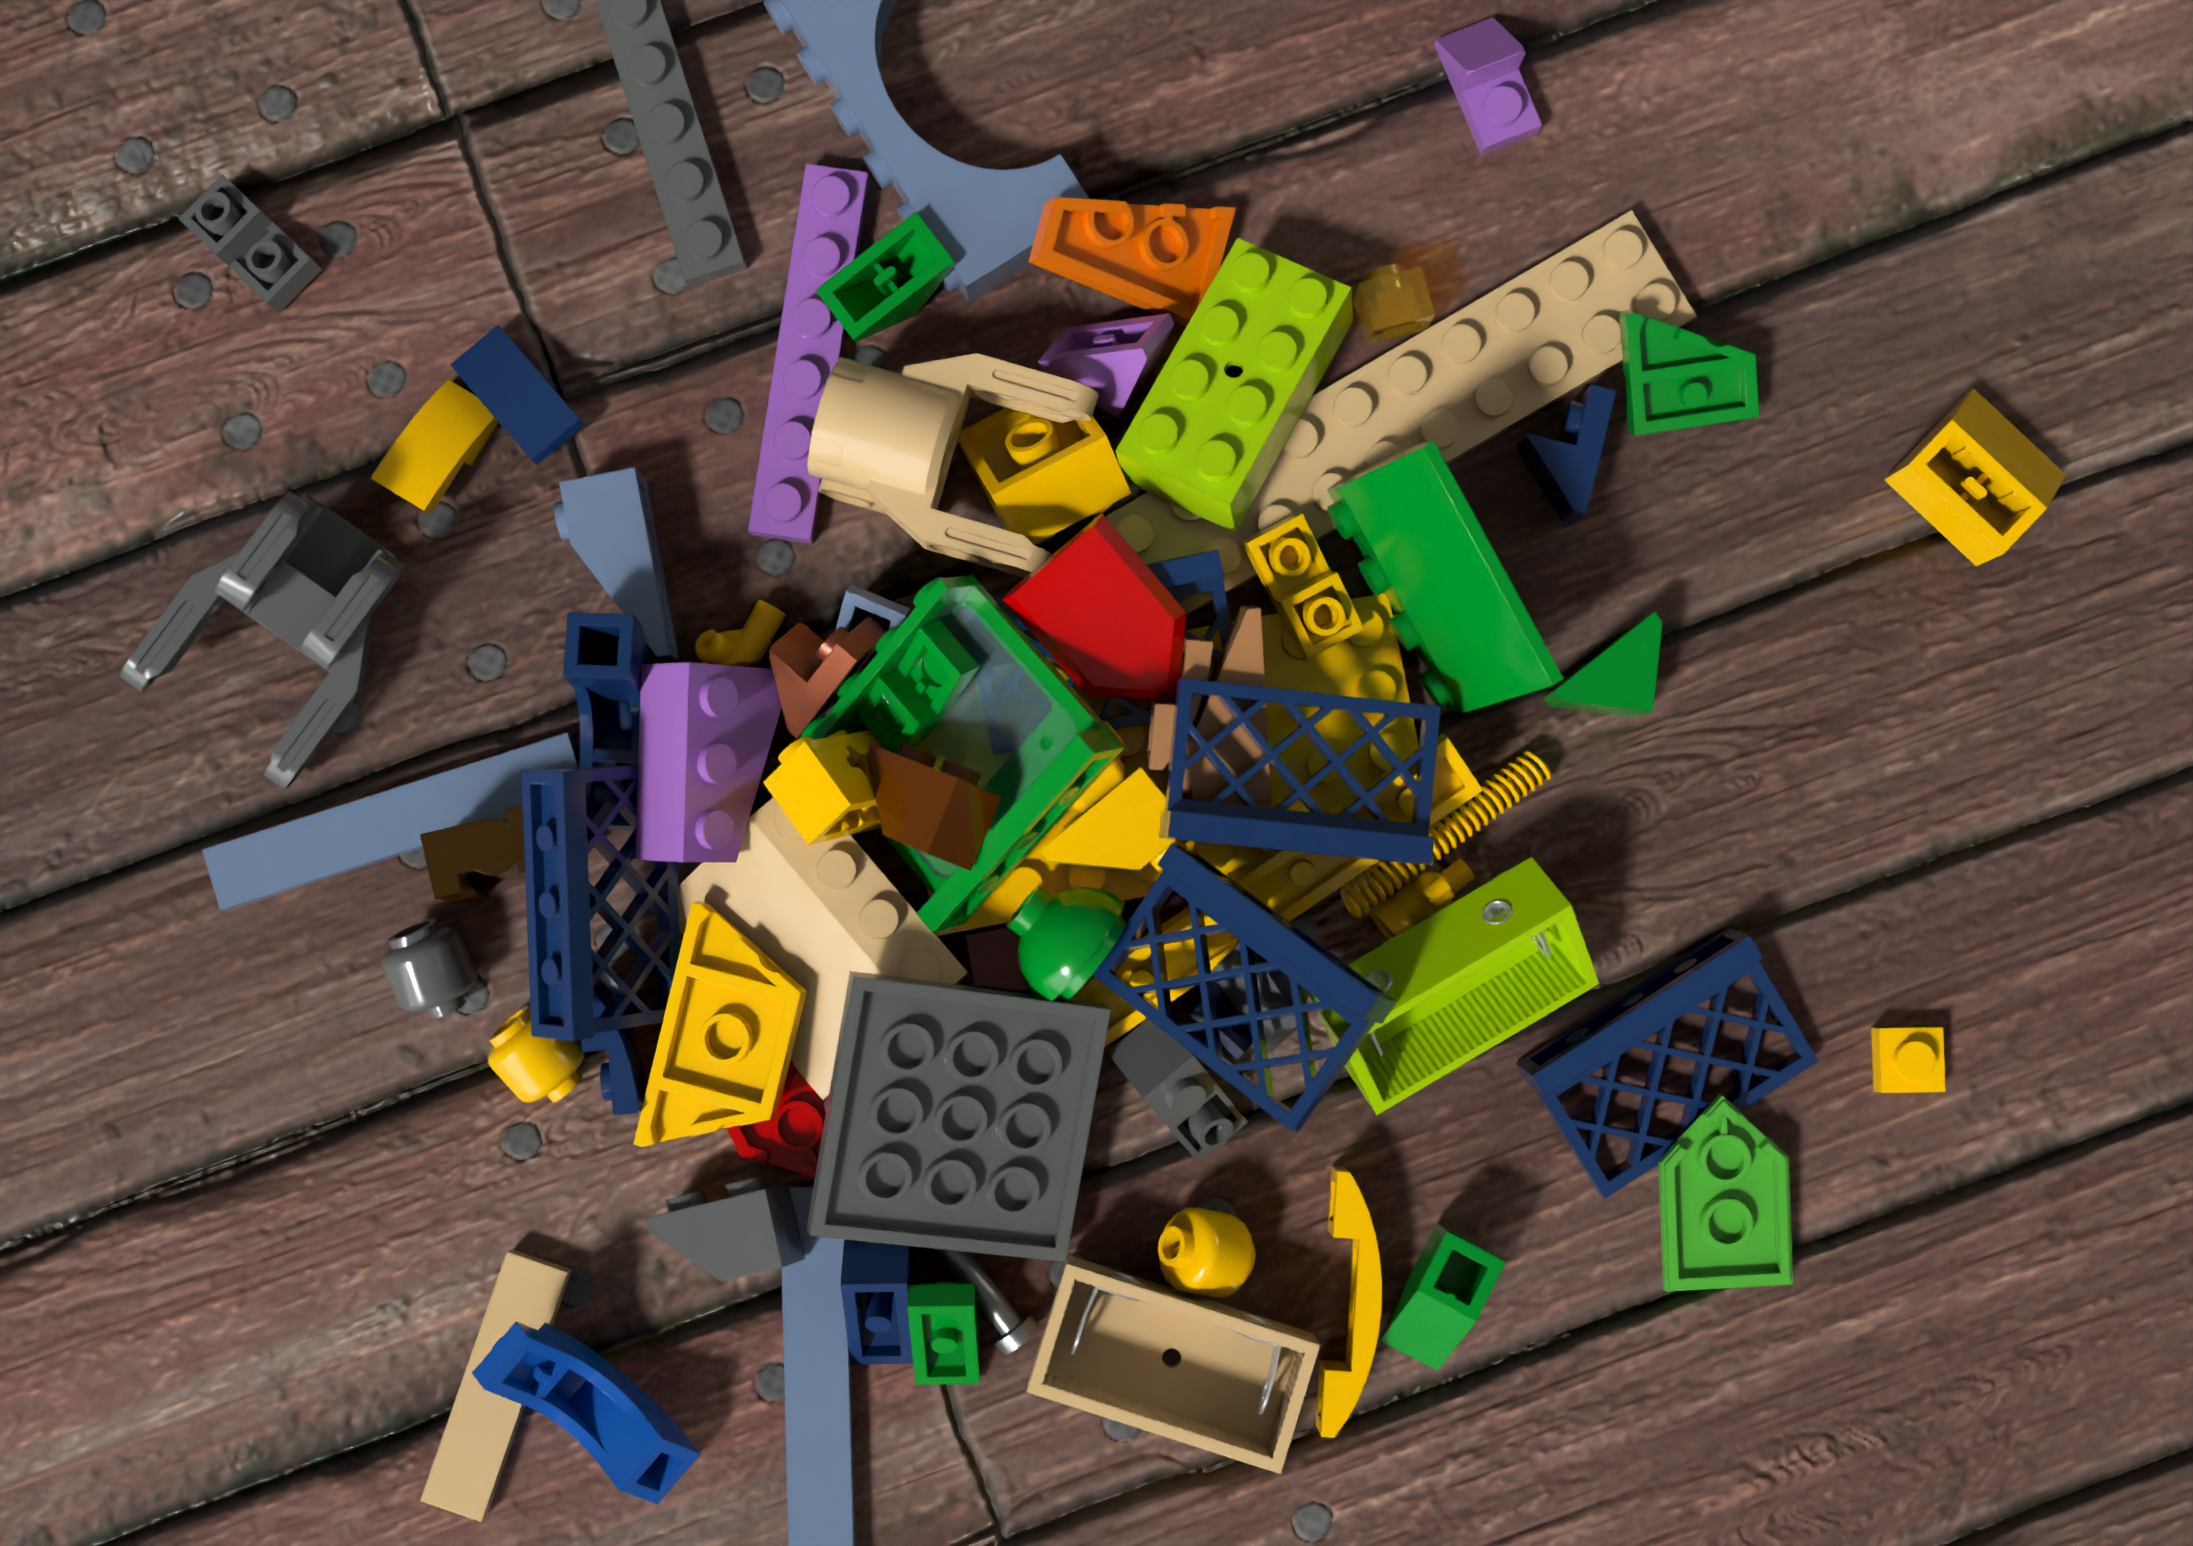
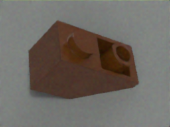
M901 742L896 754L871 744L866 758L883 835L971 871L1001 797L977 786L981 777L980 773L955 762L944 759L939 771L933 768L938 757Z

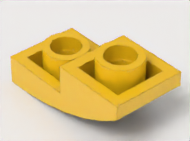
M1296 512L1241 541L1270 599L1305 658L1309 659L1364 629L1338 573L1329 569L1303 513Z

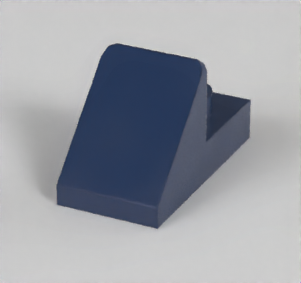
M1591 385L1580 397L1579 402L1570 400L1560 431V437L1569 439V443L1533 434H1525L1517 444L1521 457L1563 522L1575 524L1587 512L1615 399V390Z

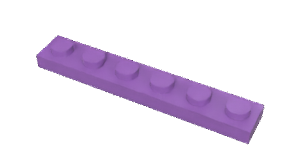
M806 164L748 527V532L754 536L809 544L814 543L821 493L818 489L822 478L809 475L808 473L809 447L825 385L834 365L843 356L846 337L845 328L815 290L858 257L870 183L868 172Z

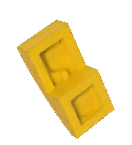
M448 379L409 422L371 476V479L431 515L463 463L472 466L499 422L477 396Z

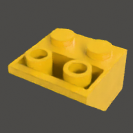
M1973 388L1884 480L1975 566H1979L2003 555L2050 505L2066 474Z

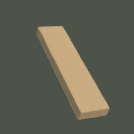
M513 1249L506 1252L420 1501L480 1522L487 1517L525 1405L484 1390L472 1372L492 1350L494 1344L505 1335L516 1321L536 1330H539L544 1323L553 1326L572 1269Z

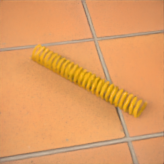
M1523 752L1521 758H1515L1514 763H1508L1506 769H1500L1498 775L1494 774L1490 780L1483 782L1481 788L1483 789L1484 796L1480 793L1474 796L1476 802L1471 798L1465 802L1468 804V807L1464 804L1458 807L1461 814L1455 809L1429 827V836L1434 838L1432 864L1426 865L1433 866L1434 859L1441 860V853L1449 854V847L1457 848V841L1465 843V836L1472 837L1473 830L1480 831L1481 824L1487 826L1489 819L1496 820L1497 813L1504 814V807L1512 808V802L1519 803L1520 796L1527 797L1528 791H1535L1536 785L1543 786V779H1551V772L1546 763L1534 753ZM1530 757L1531 759H1533L1536 763L1539 764L1543 771H1539L1536 768V766L1533 765L1526 758ZM1380 860L1365 870L1364 873L1362 872L1356 878L1350 880L1348 884L1341 886L1342 900L1355 918H1361V910L1369 912V904L1377 907V898L1385 901V893L1393 895L1394 888L1401 889L1402 882L1409 883L1410 876L1417 877V870L1425 872L1426 865L1389 861V866L1386 864V861ZM1377 866L1381 867L1383 873L1378 870ZM1370 872L1374 874L1375 879L1370 876ZM1362 878L1366 880L1367 885L1362 882ZM1354 884L1358 886L1360 892L1354 888ZM1346 889L1350 891L1352 898L1346 894Z

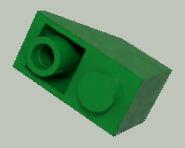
M1436 1223L1378 1339L1438 1371L1476 1323L1506 1262L1488 1249Z

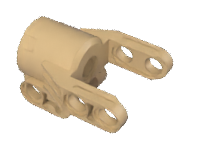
M978 353L904 366L902 375L840 357L829 375L819 403L809 447L808 473L809 475L822 478L818 489L820 493L838 501L888 515L926 550L1026 578L1052 554L1033 545L1025 535L937 510L969 405V399L972 397L1055 422L1065 423L1072 420L1090 421L1099 394L1097 391L1081 383Z

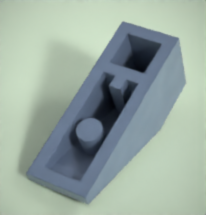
M634 467L559 482L562 501L554 503V515L561 539H570L571 546L623 614L635 615L642 625L647 645L656 657L665 663H679V652L646 479Z

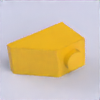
M1140 767L1039 851L1049 863L1140 871L1148 863H1151L1159 872L1162 868L1157 864L1171 843L1184 848L1188 847L1182 840L1159 838L1161 812L1165 811L1166 797Z

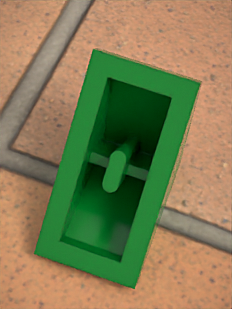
M914 212L815 291L856 343L914 317L956 263L919 214Z
M1653 612L1639 621L1543 697L1545 701L1553 708L1640 718L1653 712L1662 620Z

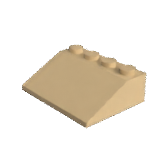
M774 797L749 817L736 863L703 862L678 886L680 932L683 935L691 903L695 901L709 903L807 990L791 1060L794 1067L822 1100L829 1096L850 971L957 985L970 975L935 933H932L916 914L917 912L851 835L807 845Z

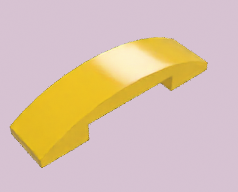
M1331 1166L1327 1230L1334 1238L1353 1239L1345 1361L1319 1360L1316 1427L1321 1437L1335 1438L1355 1407L1372 1365L1380 1328L1382 1276L1376 1234L1362 1193L1352 1174L1345 1167Z

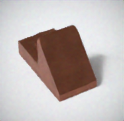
M870 616L864 619L851 632L846 631L840 626L825 642L805 624L798 623L771 645L769 658L787 730L794 737L798 738L810 723L824 715L839 697L837 692L840 686L851 675L862 668L875 651V646L879 639L887 632Z

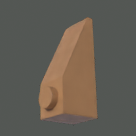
M1240 606L1209 681L1265 687L1261 608L1256 606ZM1203 695L1192 724L1207 742L1234 720V717L1217 697ZM1232 699L1242 712L1256 702ZM1265 704L1248 720L1268 743ZM1238 726L1212 748L1235 778L1263 756V753L1241 726ZM1189 735L1186 758L1198 749ZM1203 755L1185 770L1182 794H1187L1188 800L1208 802L1228 784L1206 756ZM1269 763L1242 784L1243 788L1258 806L1271 805ZM1232 792L1220 802L1244 805L1235 792Z

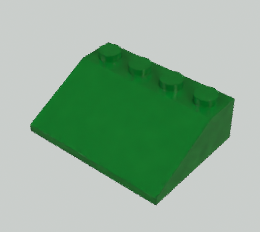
M1434 441L1392 452L1327 490L1334 502L1327 506L1331 520L1345 540L1353 537L1365 558L1358 563L1361 574L1376 596L1385 593L1390 601L1391 607L1396 614L1389 618L1392 630L1406 651L1409 652L1415 648L1426 668V671L1420 674V679L1428 695L1437 706L1446 704L1450 711L1465 713L1553 686L1564 679Z

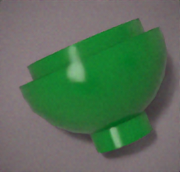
M1037 885L1020 904L1007 923V927L1020 936L1018 948L1019 966L1027 989L1035 996L1045 1000L1053 1001L1056 997L1064 1001L1069 1000L1093 975L1121 936L1127 920L1120 916L1125 902L1104 889L1080 887L1067 889L1051 895L1040 885Z

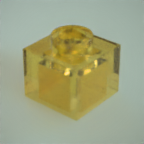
M1392 264L1380 267L1366 274V281L1361 282L1358 286L1354 303L1367 346L1416 334L1428 329L1435 316V312L1421 266L1403 271L1401 264Z

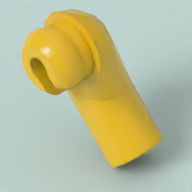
M758 600L743 628L717 633L714 629L703 632L695 644L696 655L704 664L741 667L754 666L764 657L786 614L776 607Z

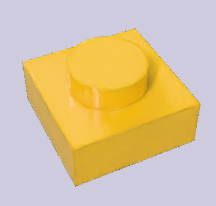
M1943 1027L1871 1028L1873 1092H1946Z

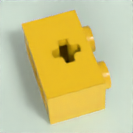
M840 730L827 738L815 740L811 736L802 737L781 752L778 757L781 765L763 782L807 845L878 829L881 826L866 755L871 744L882 749L885 748L870 730L850 734L846 730Z

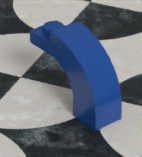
M516 1321L505 1335L494 1344L492 1350L472 1372L484 1390L532 1408L566 1430L594 1457L617 1489L627 1494L659 1504L700 1455V1452L669 1415L631 1379L582 1342L547 1323H544L539 1330H536Z

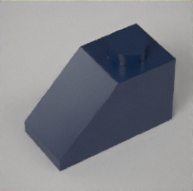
M844 1239L840 1286L850 1365L913 1364L907 1309L908 1285H915L913 1246Z

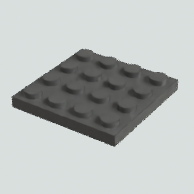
M850 971L807 1223L809 1235L1066 1262L1111 1009L1104 1003L1073 999L1064 1001L1057 997L1053 1001H1049L1034 994Z

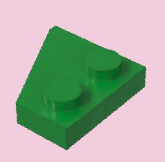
M1630 310L1619 311L1628 432L1637 436L1759 417L1756 354Z

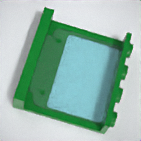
M974 576L939 577L926 584L915 596L913 604L916 607L902 624L888 630L879 639L875 646L877 654L866 668L851 675L840 686L837 692L840 699L827 714L818 717L810 723L801 734V738L811 736L815 740L827 738L840 730H846L848 734L869 730L858 715L878 677L898 668L919 628L937 619L945 625L980 666L951 709L916 747L938 757L933 767L934 769L940 771L944 759H947L980 773L981 777L977 786L1001 797L972 870H966L884 836L933 893V896L916 913L932 933L966 923L1125 748L1124 744ZM880 826V827L878 828V830H879V831L882 833V835H883L882 828H881V826Z

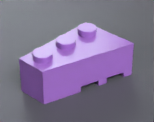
M691 662L641 664L635 860L736 863L782 708L772 669Z

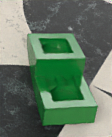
M937 619L919 628L898 668L878 677L857 716L887 751L896 754L901 742L916 748L951 709L980 666L945 625Z

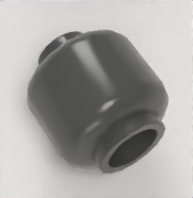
M428 919L409 926L388 939L391 947L383 954L381 965L402 1010L407 1012L427 1010L430 1018L436 1019L462 1008L467 1003L463 994L477 982L478 973L461 933L456 927L448 925L439 926L436 919Z

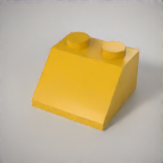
M1006 407L962 430L959 434L958 443L1004 529L1025 535L1033 545L1050 540L1057 532L1090 515L1104 512L1113 503L1132 494L1109 440L1093 416L1090 421L1072 420L1059 423Z

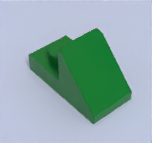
M921 1282L916 1285H908L907 1309L915 1385L980 1384L979 1306L976 1303L975 1284Z

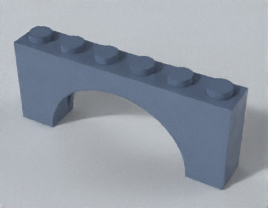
M764 0L763 3L780 32L784 35L793 30L804 47L796 52L812 82L817 86L826 81L837 100L829 105L848 137H851L858 132L868 146L870 152L863 155V158L880 187L884 189L892 184L904 202L896 207L902 221L914 212H917L955 261L956 265L942 281L949 292L959 287L968 303H971L1031 265L1028 261L1044 203L1054 197L1089 199L1061 154L1040 164L1020 169H985L962 163L942 154L926 143L907 125L890 100L881 76L882 40L889 17L898 0Z

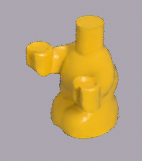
M1458 858L1440 873L1425 872L1416 878L1410 879L1409 883H1403L1401 889L1394 896L1385 899V901H1379L1377 907L1371 906L1369 914L1385 937L1390 939L1437 913L1442 907L1451 904L1455 893L1471 882L1475 875L1461 858Z

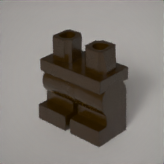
M523 805L505 809L507 821L499 818H485L420 834L435 899L463 903L487 897L484 879L499 877L509 880H522L525 878Z

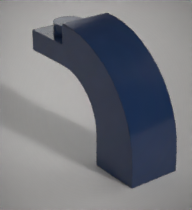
M567 613L563 678L573 687L578 703L580 718L579 768L638 765L641 664L651 663L644 630L639 620L633 614ZM612 780V781H613L614 784L617 786V785L620 783L621 780ZM585 782L586 815L592 821L607 801V798L593 782ZM637 787L628 798L636 809ZM619 812L607 828L634 830Z

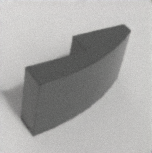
M223 174L178 218L278 313L322 270L310 256Z

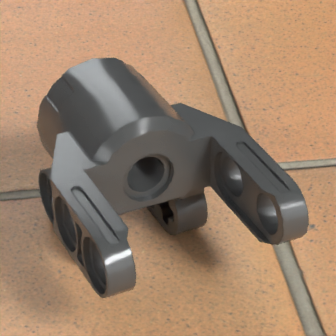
M288 492L275 505L240 552L190 576L126 662L119 676L143 693L158 677L172 672L225 600L297 649L304 656L329 671V674L271 750V763L263 775L286 791L364 689L375 620L370 616L407 566L377 541L305 493L299 498L292 492Z

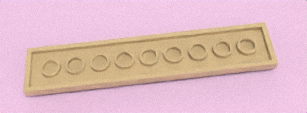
M1631 210L1313 395L1236 533L1149 492L1105 517L1145 564L1210 550H1219L1225 593L1228 594L1258 576L1241 541L1296 512L1304 514L1316 542L1337 530L1327 510V506L1334 503L1327 491L1331 487L1392 452L1431 441L1435 442L1448 465L1623 363L1619 311L1630 310L1680 328L1690 324L1697 315ZM1211 591L1184 597L1180 604L1187 612L1186 618L1213 602Z

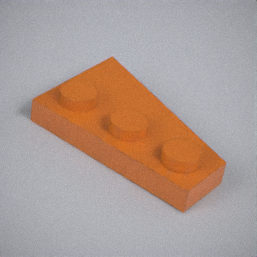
M1054 197L1044 203L1028 262L1154 314L1170 313L1174 322L1187 327L1220 269L1236 207L1216 206L1207 209L1189 208L1184 204L1164 203L1154 206L1127 204L1126 201Z

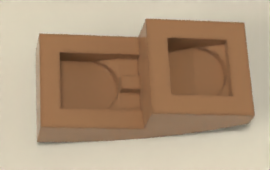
M1184 637L1180 678L1207 681L1213 648L1211 640ZM1192 694L1191 723L1195 718L1203 695ZM1151 701L1146 759L1149 769L1163 770L1170 761L1175 701Z

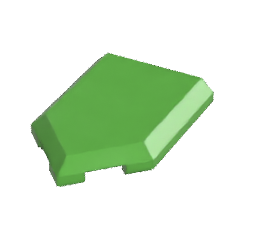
M1719 1094L1658 1161L1662 1279L1665 1292L1793 1284L1789 1156L1748 1121L1724 1096Z

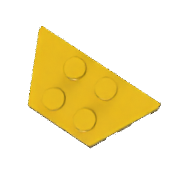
M701 901L691 903L633 1145L645 1147L658 1142L701 1135L728 1127L743 1126L777 1117L807 990L709 903Z

